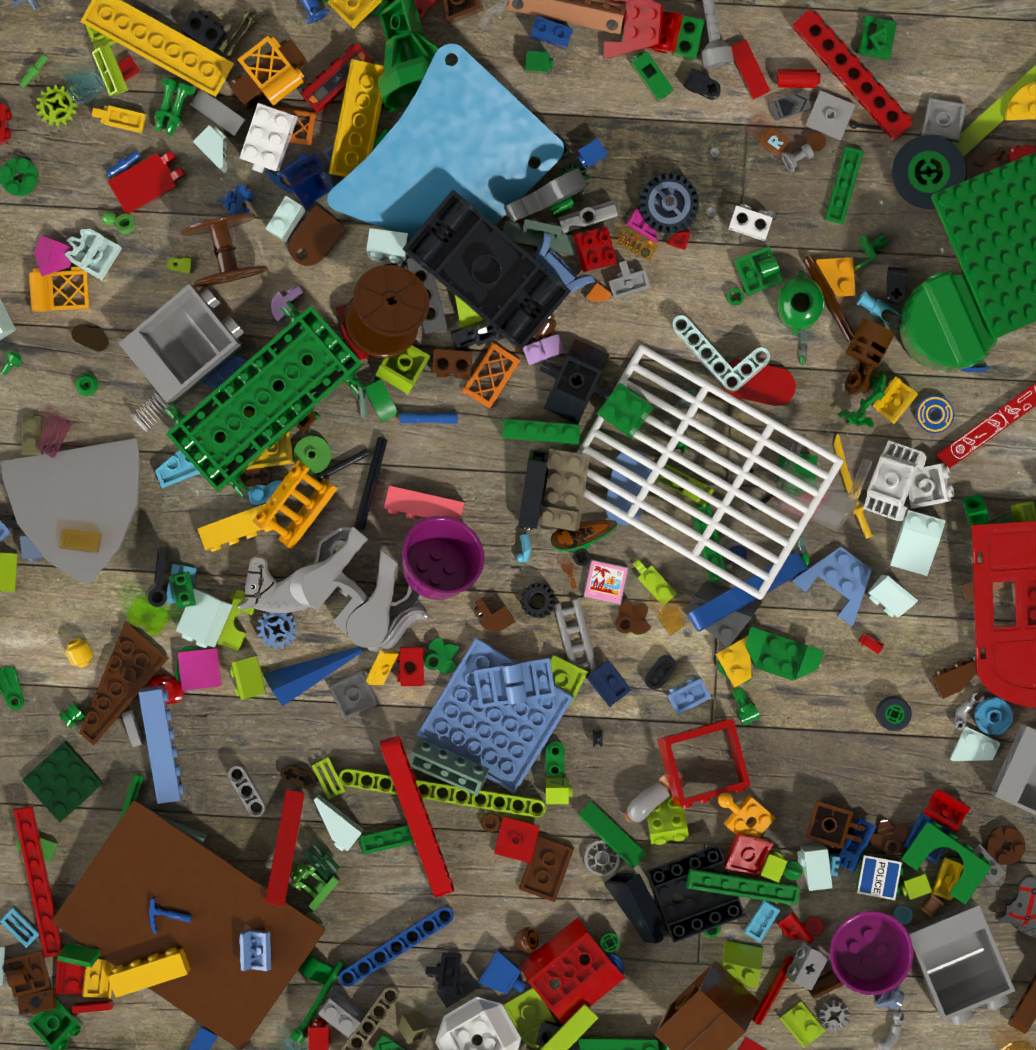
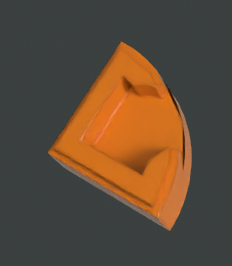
M597 283L586 299L592 302H602L609 299L612 294Z

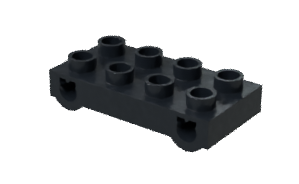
M454 190L448 194L402 249L519 350L524 348L571 292L558 278L546 270Z

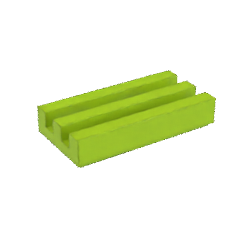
M329 757L312 765L328 800L346 791L340 783L339 776ZM326 762L340 788L338 791L324 766ZM318 766L321 767V769H322V771H323V773H324V775H325V777H326V779H327V781H328V783H329V785H330V787H331V789H332V791H333L332 794H330V792H329V790H328V788H327V786H326V784H325V782H324V780H323V778H322V776H321V774H320V772H319V770H318V768H317Z

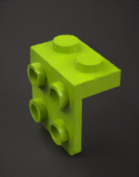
M669 796L647 816L651 844L662 845L669 841L680 842L689 838L685 810L682 809V806H674L672 796Z

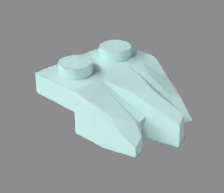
M81 229V239L70 237L67 240L74 250L67 251L64 255L82 270L103 280L122 248L92 229Z

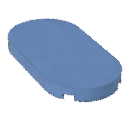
M633 449L634 451L648 458L643 452ZM620 453L615 459V462L646 480L651 474L652 469L624 453ZM612 469L610 481L638 496L643 486ZM608 489L606 501L628 513L633 503ZM639 507L634 516L636 519L640 518L643 509ZM606 510L608 517L612 521H616L617 524H630Z

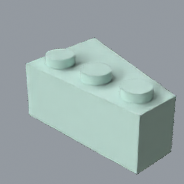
M823 843L800 846V851H797L798 863L803 867L809 891L832 888L828 849Z

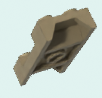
M549 449L544 504L540 509L538 525L579 531L590 454Z

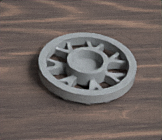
M603 840L591 843L584 854V862L587 869L597 876L612 874L620 863V856L617 853L613 855L614 850L610 854L606 852L609 846L605 847L606 843ZM603 843V850L598 851L597 844ZM591 848L596 851L595 856L588 853ZM610 856L617 857L616 863L609 862ZM594 858L595 864L589 866L587 860ZM597 864L601 866L600 873L595 872ZM607 864H609L612 868V870H610L609 872H607L604 868V866Z

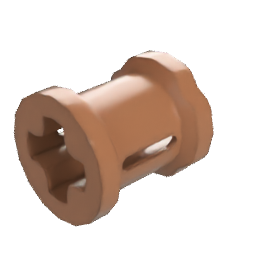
M931 893V898L920 909L934 919V914L945 904Z

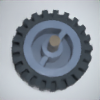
M675 173L660 174L652 178L644 186L639 200V209L644 222L651 229L665 234H675L689 227L694 221L699 208V196L695 186L693 187L692 183L686 180L684 176H679Z

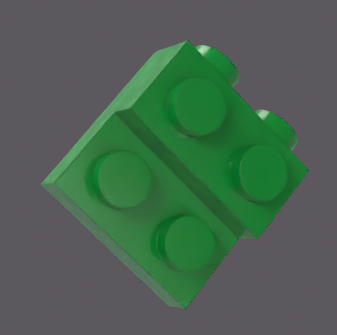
M56 996L57 1009L37 1013L28 1025L51 1050H64L69 1045L67 1041L82 1031L81 1026L84 1023L75 1014H72V1010H68Z

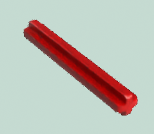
M786 956L752 1018L754 1023L761 1025L787 979L785 975L794 957Z

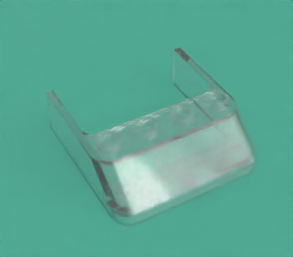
M799 433V434H801V435L804 436V437L807 436V435L804 434V433ZM794 440L790 451L799 456L803 445ZM787 458L783 470L817 489L820 488L822 482L797 473L794 468L796 463ZM862 460L850 493L829 486L811 516L810 521L836 530L841 528L856 506L873 461ZM782 477L779 478L776 486L777 489L807 506L810 505L814 498L813 495ZM776 496L772 498V502L777 508L800 517L804 515L802 511Z

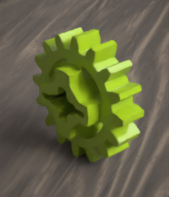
M54 85V90L48 86V92L41 91L43 97L37 98L40 105H36V108L41 110L37 114L38 116H44L42 119L44 123L49 120V126H53L54 123H56L58 128L61 123L67 126L68 119L70 121L74 120L71 117L72 114L77 115V112L74 110V108L79 107L77 103H74L77 98L76 96H71V90L65 92V86H62L60 90L57 85ZM56 94L55 97L48 99L50 96ZM65 96L67 97L70 106H67L65 104ZM59 103L63 108L55 109L51 104ZM45 106H47L50 110L49 116L45 111ZM66 113L64 117L59 118L60 115Z

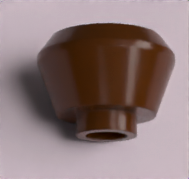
M525 927L517 932L514 943L519 950L533 953L539 944L538 934L532 927Z

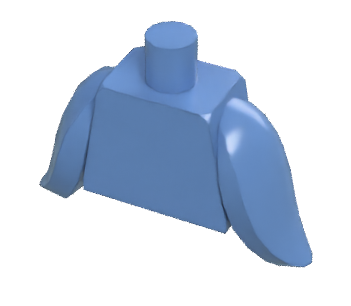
M544 232L542 241L532 258L571 290L570 293L595 282L592 275L577 276V273L552 249L549 251L551 235Z

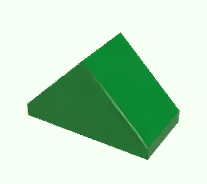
M309 953L298 970L307 978L325 985L335 967Z

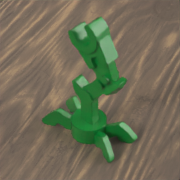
M883 372L880 373L879 379L875 376L872 377L874 392L865 400L861 398L860 407L857 412L852 411L850 413L846 409L837 414L841 418L846 417L848 420L847 425L852 423L857 426L867 425L870 428H874L872 418H865V411L870 404L876 400H881L885 396L883 390L886 388L888 378Z

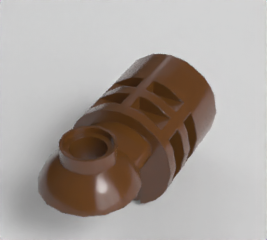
M862 318L845 354L858 361L845 380V391L852 395L867 393L870 390L872 380L869 377L874 368L878 369L895 335L889 329L865 318Z

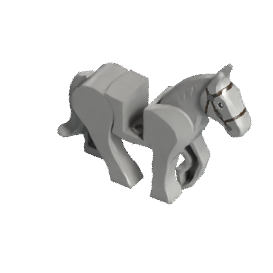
M354 526L341 527L319 542L315 562L301 567L279 583L270 574L266 557L256 555L251 558L245 585V601L237 606L238 610L253 607L271 613H289L304 610L308 607L319 609L335 588L339 586V592L347 598L351 596L352 599L335 618L334 624L345 635L349 636L354 644L366 647L368 650L377 653L380 650L392 648L413 622L417 620L425 621L428 618L427 610L421 604L423 596L415 592L410 586L408 587L407 595L403 599L392 602L398 562L383 550H381L379 560L378 583L370 597L359 584L343 573L344 567L368 540ZM338 544H344L342 548L334 553V548Z

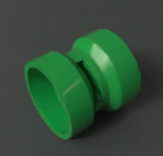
M75 702L69 705L67 711L63 710L59 714V717L69 728L76 725V720H82L86 716L84 711Z
M613 931L604 932L600 937L602 949L606 952H614L618 949L620 943L618 935Z

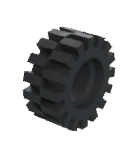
M542 583L528 585L529 587L524 589V593H521L522 600H520V603H522V609L525 610L526 614L535 618L549 616L550 612L555 610L554 606L557 605L555 601L557 597L554 595L553 589ZM537 593H541L545 597V604L541 608H535L532 605V597Z

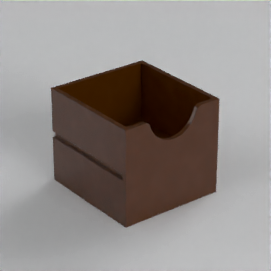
M714 961L669 1005L654 1035L670 1050H727L747 1031L760 1001L742 984L738 983L720 964Z

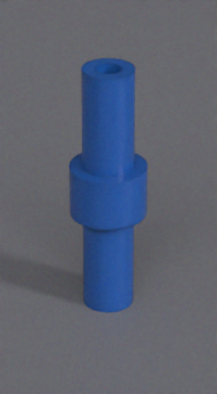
M135 151L125 159L124 157L117 161L118 164L106 171V174L111 178L121 170H126L141 155L138 151Z

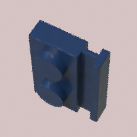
M608 660L586 676L587 680L609 707L631 691Z

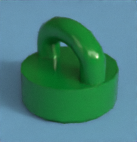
M789 861L783 873L787 879L794 881L801 877L803 870L798 862Z

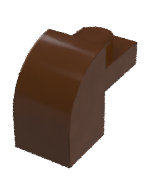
M482 598L475 602L477 604L474 607L480 617L483 615L485 617L479 623L489 631H501L516 622L506 606L492 614Z

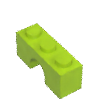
M237 589L236 592H232L229 602L233 606L217 644L236 651H241L247 634L237 628L236 618L241 613L254 615L256 610L253 607L238 610L237 606L245 601V591Z

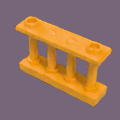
M300 460L292 466L290 472L252 521L262 530L269 526L281 536L278 540L291 550L337 490L325 478L320 483L307 474L310 468ZM301 480L315 488V491L309 498L295 489ZM290 495L304 504L298 513L284 505V502ZM278 510L292 519L286 529L272 520Z

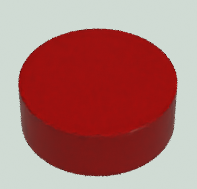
M809 917L804 923V927L811 936H818L824 930V924L818 917Z

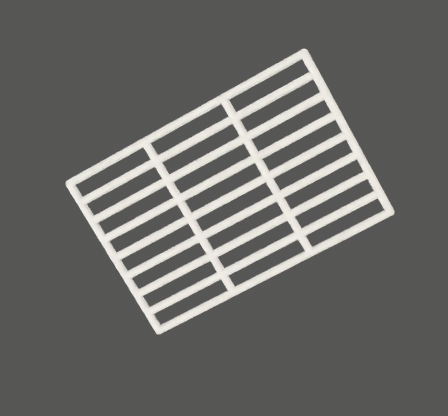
M640 345L615 388L621 383L635 394L682 421L677 430L651 415L646 418L645 421L672 436L667 447L640 431H637L633 436L662 453L658 462L655 463L600 431L599 428L604 419L598 415L576 453L590 454L591 457L643 487L638 496H635L588 468L587 477L633 504L628 513L587 489H585L584 497L757 599H763L844 461L836 454L644 345ZM642 355L650 357L701 386L702 388L697 396L691 395L639 365L638 362ZM636 371L692 403L687 413L680 411L628 381L632 372ZM708 391L766 423L767 427L762 435L705 403L703 399ZM700 408L758 441L754 449L750 451L694 419L693 416L697 409ZM687 426L695 427L747 457L748 459L743 467L737 466L685 436L683 433ZM776 429L834 462L830 471L826 472L768 438L773 430ZM594 436L652 469L648 479L642 478L589 447ZM679 441L738 474L733 484L726 482L674 452L673 450ZM764 445L823 478L824 481L820 488L817 489L759 456ZM668 458L675 460L728 491L723 501L665 469L664 465ZM754 462L813 495L814 498L810 505L803 504L751 474L749 471ZM658 475L664 476L717 507L718 509L713 518L656 486L654 482ZM744 479L802 511L804 515L799 523L740 490L739 487ZM648 492L655 493L708 524L703 535L645 502L644 499ZM734 496L739 497L794 529L789 540L729 506ZM639 507L697 540L698 543L694 550L687 549L636 519L634 516ZM725 512L783 545L784 548L779 557L720 523L719 521ZM716 529L775 564L769 573L765 572L710 540L709 538L713 531ZM705 546L709 547L764 579L760 589L757 590L699 556Z

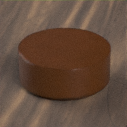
M813 132L808 136L806 143L810 145L813 152H819L825 147L826 139L822 133Z
M486 813L482 817L481 826L487 832H494L500 826V818L495 813Z

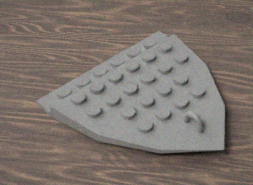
M137 438L1 461L3 482L19 527L49 563L88 586L119 551L138 507L141 459Z

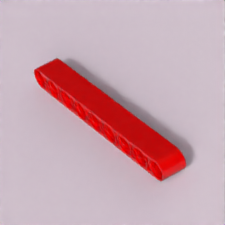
M399 735L380 741V747L432 892L435 897L453 893V882L402 740Z

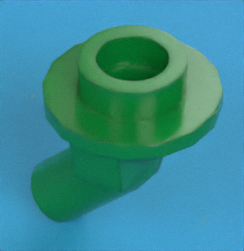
M14 350L12 352L7 351L4 357L7 362L0 370V373L7 375L13 366L18 368L23 363L21 360L22 356Z

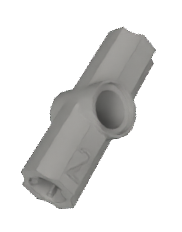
M612 200L558 217L560 226L563 227L562 232L564 234L618 217ZM590 212L594 218L592 221L586 222L583 219V214Z

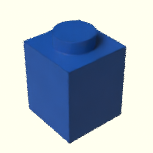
M597 138L579 149V156H577L581 165H586L589 169L608 157V154Z

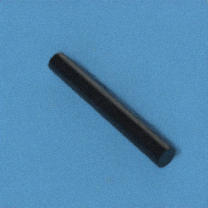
M366 448L316 474V477L321 481L369 456L370 453Z

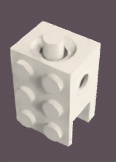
M258 103L240 159L254 163L252 170L263 173L264 167L280 171L298 116Z

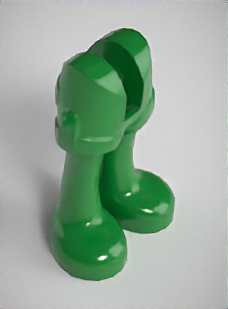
M162 77L161 84L164 87V96L160 110L155 112L154 129L161 132L166 119H168L166 134L173 136L182 121V118L179 116L183 101L187 95H193L196 92V88L182 83L178 84L176 81ZM177 88V94L172 110L169 111L173 92Z

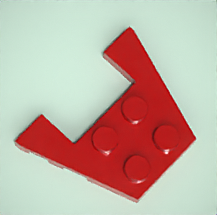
M612 0L626 2L623 42L604 41V59L661 44L663 4L654 0Z

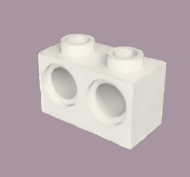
M740 204V207L736 206L728 230L765 241L773 217H770L768 212L762 210L755 212L751 210L750 206ZM737 215H746L747 222L743 224L739 223L737 221ZM763 220L765 228L762 230L757 229L755 221Z

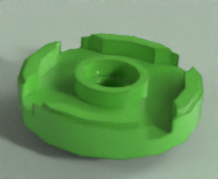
M318 436L302 438L297 442L293 452L295 464L300 460L310 468L307 472L310 474H316L326 469L332 455L328 443ZM314 451L316 456L310 458L309 452Z

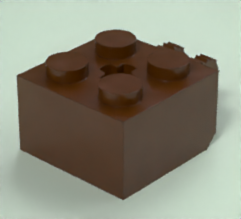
M816 800L805 838L843 849L846 838L857 842L862 840L860 836L848 834L849 827L864 831L865 826L851 822L854 811ZM831 819L835 827L827 829V825L824 822Z

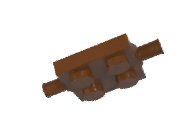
M978 147L966 162V180L1002 166L998 160L1005 151L999 147L993 155H990Z

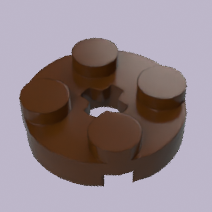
M1001 826L989 834L986 850L997 863L1011 865L1019 861L1025 853V840L1018 830L1012 827ZM1003 841L1011 843L1009 850L1001 849Z

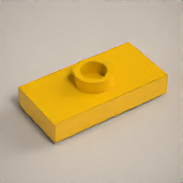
M380 650L366 679L369 685H384L398 656V652L396 650Z

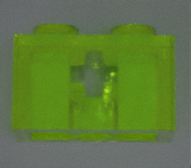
M137 596L125 617L129 619L128 622L136 627H139V625L146 628V633L155 637L156 634L159 636L163 633L172 614L159 607L152 606L147 600ZM149 613H150V614H151L150 617L152 618V621H147V622H146V621H145L146 618L144 617V614H149Z

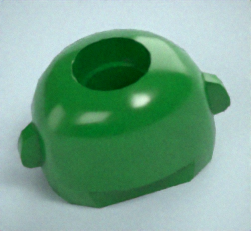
M799 270L798 276L789 279L783 285L777 299L779 318L785 327L792 330V335H798L799 331L810 329L819 319L825 307L823 292L818 283L809 277H805L804 271ZM796 295L806 297L809 303L808 309L805 311L795 310L791 303L792 298Z

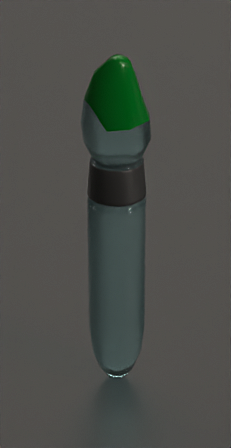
M809 329L801 331L800 365H804L807 360L806 352Z

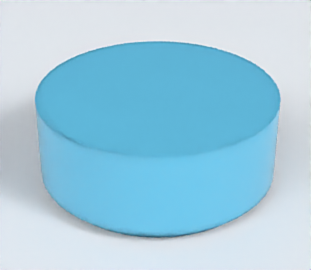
M899 905L893 911V918L902 925H906L911 922L913 913L909 907Z

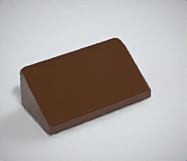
M833 970L818 977L813 989L809 990L813 999H817L844 985Z

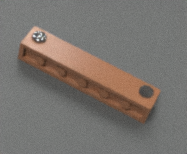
M509 0L508 10L620 34L626 4L608 0Z

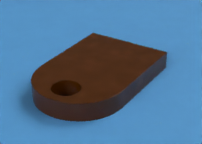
M316 205L290 238V255L300 265H317L325 258L347 228ZM300 249H305L308 253L307 258L304 260L297 258V252Z

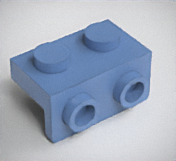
M694 676L686 680V685L682 687L677 685L669 689L670 693L667 696L677 715L711 698L701 677L697 679Z
M250 929L241 933L239 939L241 971L249 969L271 970L270 932Z

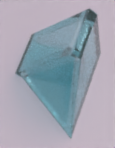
M97 71L94 73L65 74L66 91L77 106L88 105L106 89L105 83Z

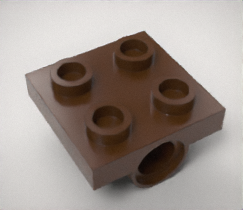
M43 950L4 960L7 970L6 978L9 987L12 989L13 997L52 987Z

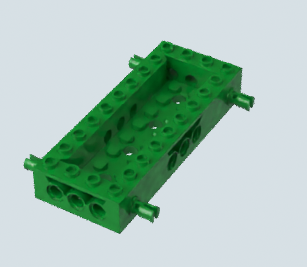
M290 301L286 302L291 312L283 306L280 309L291 320L290 324L185 416L174 403L170 406L175 414L169 409H165V413L176 423L166 435L216 492H222L227 486L231 485L240 498H242L244 494L240 487L246 492L250 491L239 478L247 468L342 384L347 383L356 395L360 393L355 384L363 390L366 388L355 376L356 372L364 366L363 363L312 306H309L303 313H299ZM305 355L313 357V363L309 366H305L302 362ZM278 380L284 383L283 390L279 392L273 388L274 383ZM248 406H252L255 409V414L252 417H247L244 413L245 408ZM218 432H224L226 435V440L223 443H218L215 439Z

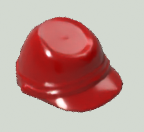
M166 673L157 675L149 682L148 687L164 686V690H167L169 695V702H166L167 704H176L184 697L185 690L182 691L181 683L175 677Z

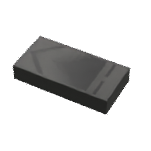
M806 90L769 102L775 121L812 109Z

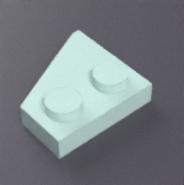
M965 726L951 754L950 760H993L1001 743Z

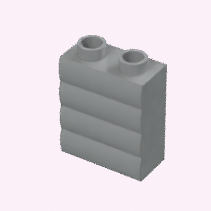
M188 284L119 342V345L169 404L174 403L176 405L192 390L245 347L238 339L245 331L231 315L222 320L214 310L221 302L207 285L198 290L196 287Z
M1021 724L990 794L1036 815V730Z
M975 901L906 929L912 940L916 962L937 1012L943 1021L950 1019L952 1025H958L974 1017L971 1009L986 1004L988 1010H994L1010 1002L1007 994L1015 992V989L980 905Z

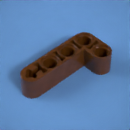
M1036 974L1008 1020V1025L1024 1034L1028 1032L1036 1019Z

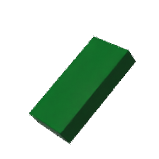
M66 943L57 957L58 961L92 968L101 953L99 949Z

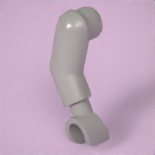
M977 691L972 692L970 700H966L957 707L953 724L957 730L965 728L968 711L973 708L975 703H980L984 699L983 695L979 699H974L975 695L978 694Z
M894 1010V1024L891 1027V1033L886 1040L879 1041L878 1049L891 1050L898 1041L901 1031L900 1023L905 1020L903 1012Z

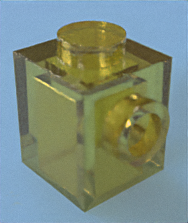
M666 605L658 611L659 615L656 617L669 636L685 626L681 619L684 615L678 607L674 609L673 606L668 607Z

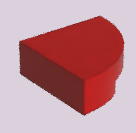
M682 231L674 234L669 239L667 245L685 251L691 232Z

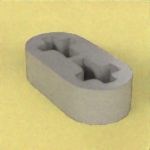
M130 710L122 713L132 746L143 745L133 711Z

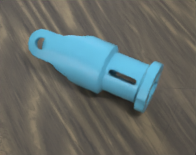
M866 290L861 294L856 305L863 306L870 311V314L890 326H893V324L881 316L882 311L888 309L900 315L896 309L880 299L873 298Z

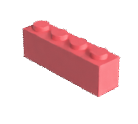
M389 486L384 508L388 509L390 514L399 515V512L407 513L406 517L418 519V516L426 517L427 519L432 516H448L461 521L465 503Z

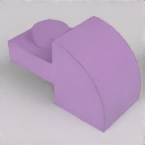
M293 286L285 292V297L280 292L274 296L271 310L277 322H281L287 317L280 308L283 306L291 312L286 302L290 301L292 304L305 294L299 286L297 288Z
M559 334L542 339L523 348L529 365L565 353Z

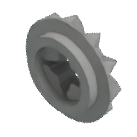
M829 1000L819 1010V1020L828 1030L837 1031L843 1029L849 1022V1010L839 1000ZM829 1009H831L835 1013H840L838 1014L839 1022H837V1020H835L834 1018L829 1019V1017H831V1011Z

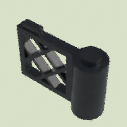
M158 547L154 584L146 590V598L154 607L163 606L167 600V594L162 588L166 549L164 547Z

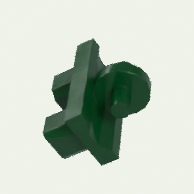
M318 841L303 853L325 880L340 868Z

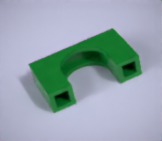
M932 821V823L927 822L901 860L917 871L929 853L939 847L954 849L961 856L964 868L962 875L949 894L966 905L992 868L989 864L991 861L982 854L980 857L973 853L975 849L965 843L962 846L957 842L959 838L952 833L945 834L942 832L941 829L943 827L935 821Z

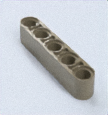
M388 985L382 990L360 1021L359 1026L340 1050H363L399 998V989L396 986ZM392 990L395 992L396 997L388 999L385 993ZM381 1006L384 1008L385 1013L378 1015L375 1013L374 1008ZM365 1022H371L373 1024V1029L366 1030L363 1027V1024ZM358 1037L362 1040V1044L355 1046L352 1043V1039Z

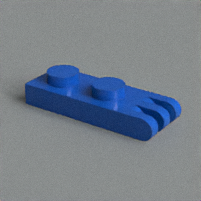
M857 817L855 823L865 826V830L860 831L852 828L850 834L860 836L862 838L861 842L847 839L839 855L840 861H836L840 866L843 864L845 869L849 867L851 872L856 870L876 828V825L860 817Z

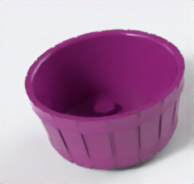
M432 516L419 521L410 529L403 544V575L415 592L429 599H450L467 590L478 580L484 567L485 555L480 539L469 526L452 517Z
M876 911L854 914L840 924L832 937L830 944L832 969L837 974L838 979L852 991L864 995H879L886 993V991L889 992L904 981L912 967L914 951L911 937L906 932L905 927L890 915Z

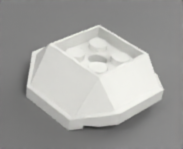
M475 997L443 1016L435 1043L439 1050H519L521 1036L503 1004ZM478 1034L483 1038V1042L479 1046L473 1042L474 1036Z

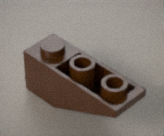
M976 655L970 657L971 661L964 663L962 660L954 663V668L949 670L942 668L935 672L936 675L932 676L940 698L944 699L961 692L976 675Z

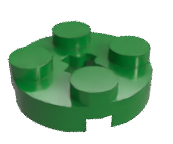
M13 158L1 167L0 182L5 191L11 195L23 197L35 190L39 181V173L33 163L25 158ZM16 173L24 174L22 182L14 179Z

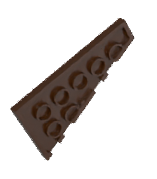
M127 621L124 622L120 636L117 639L113 653L110 656L97 692L94 695L90 709L79 732L93 746L137 697L140 688H144L169 659Z

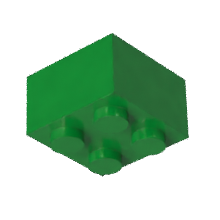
M619 383L597 414L632 439L654 408Z

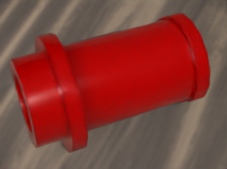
M864 632L858 642L861 643V646H866L876 654H879L884 644L870 636V633Z

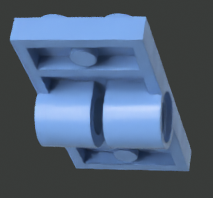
M550 657L474 670L480 708L518 704L529 700L556 696Z

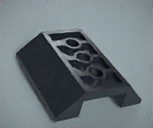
M719 843L646 870L673 943L746 916L738 896L686 888L689 868L730 874L728 869H725L723 866L725 859ZM674 893L682 894L683 899L681 902L675 903L672 901Z

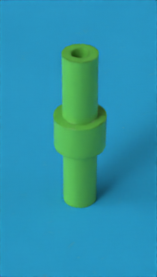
M42 54L36 63L27 69V74L18 84L25 88L33 77L36 78L38 76L39 70L48 58Z

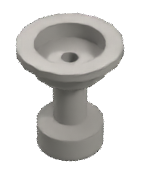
M806 143L801 146V151L793 155L782 152L781 157L786 168L793 173L797 167V161L804 157L810 159L814 157V153L810 145Z

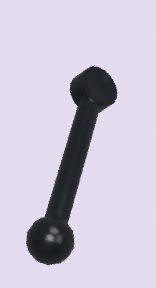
M855 121L850 124L852 129L865 128L881 130L886 133L880 126L857 124Z

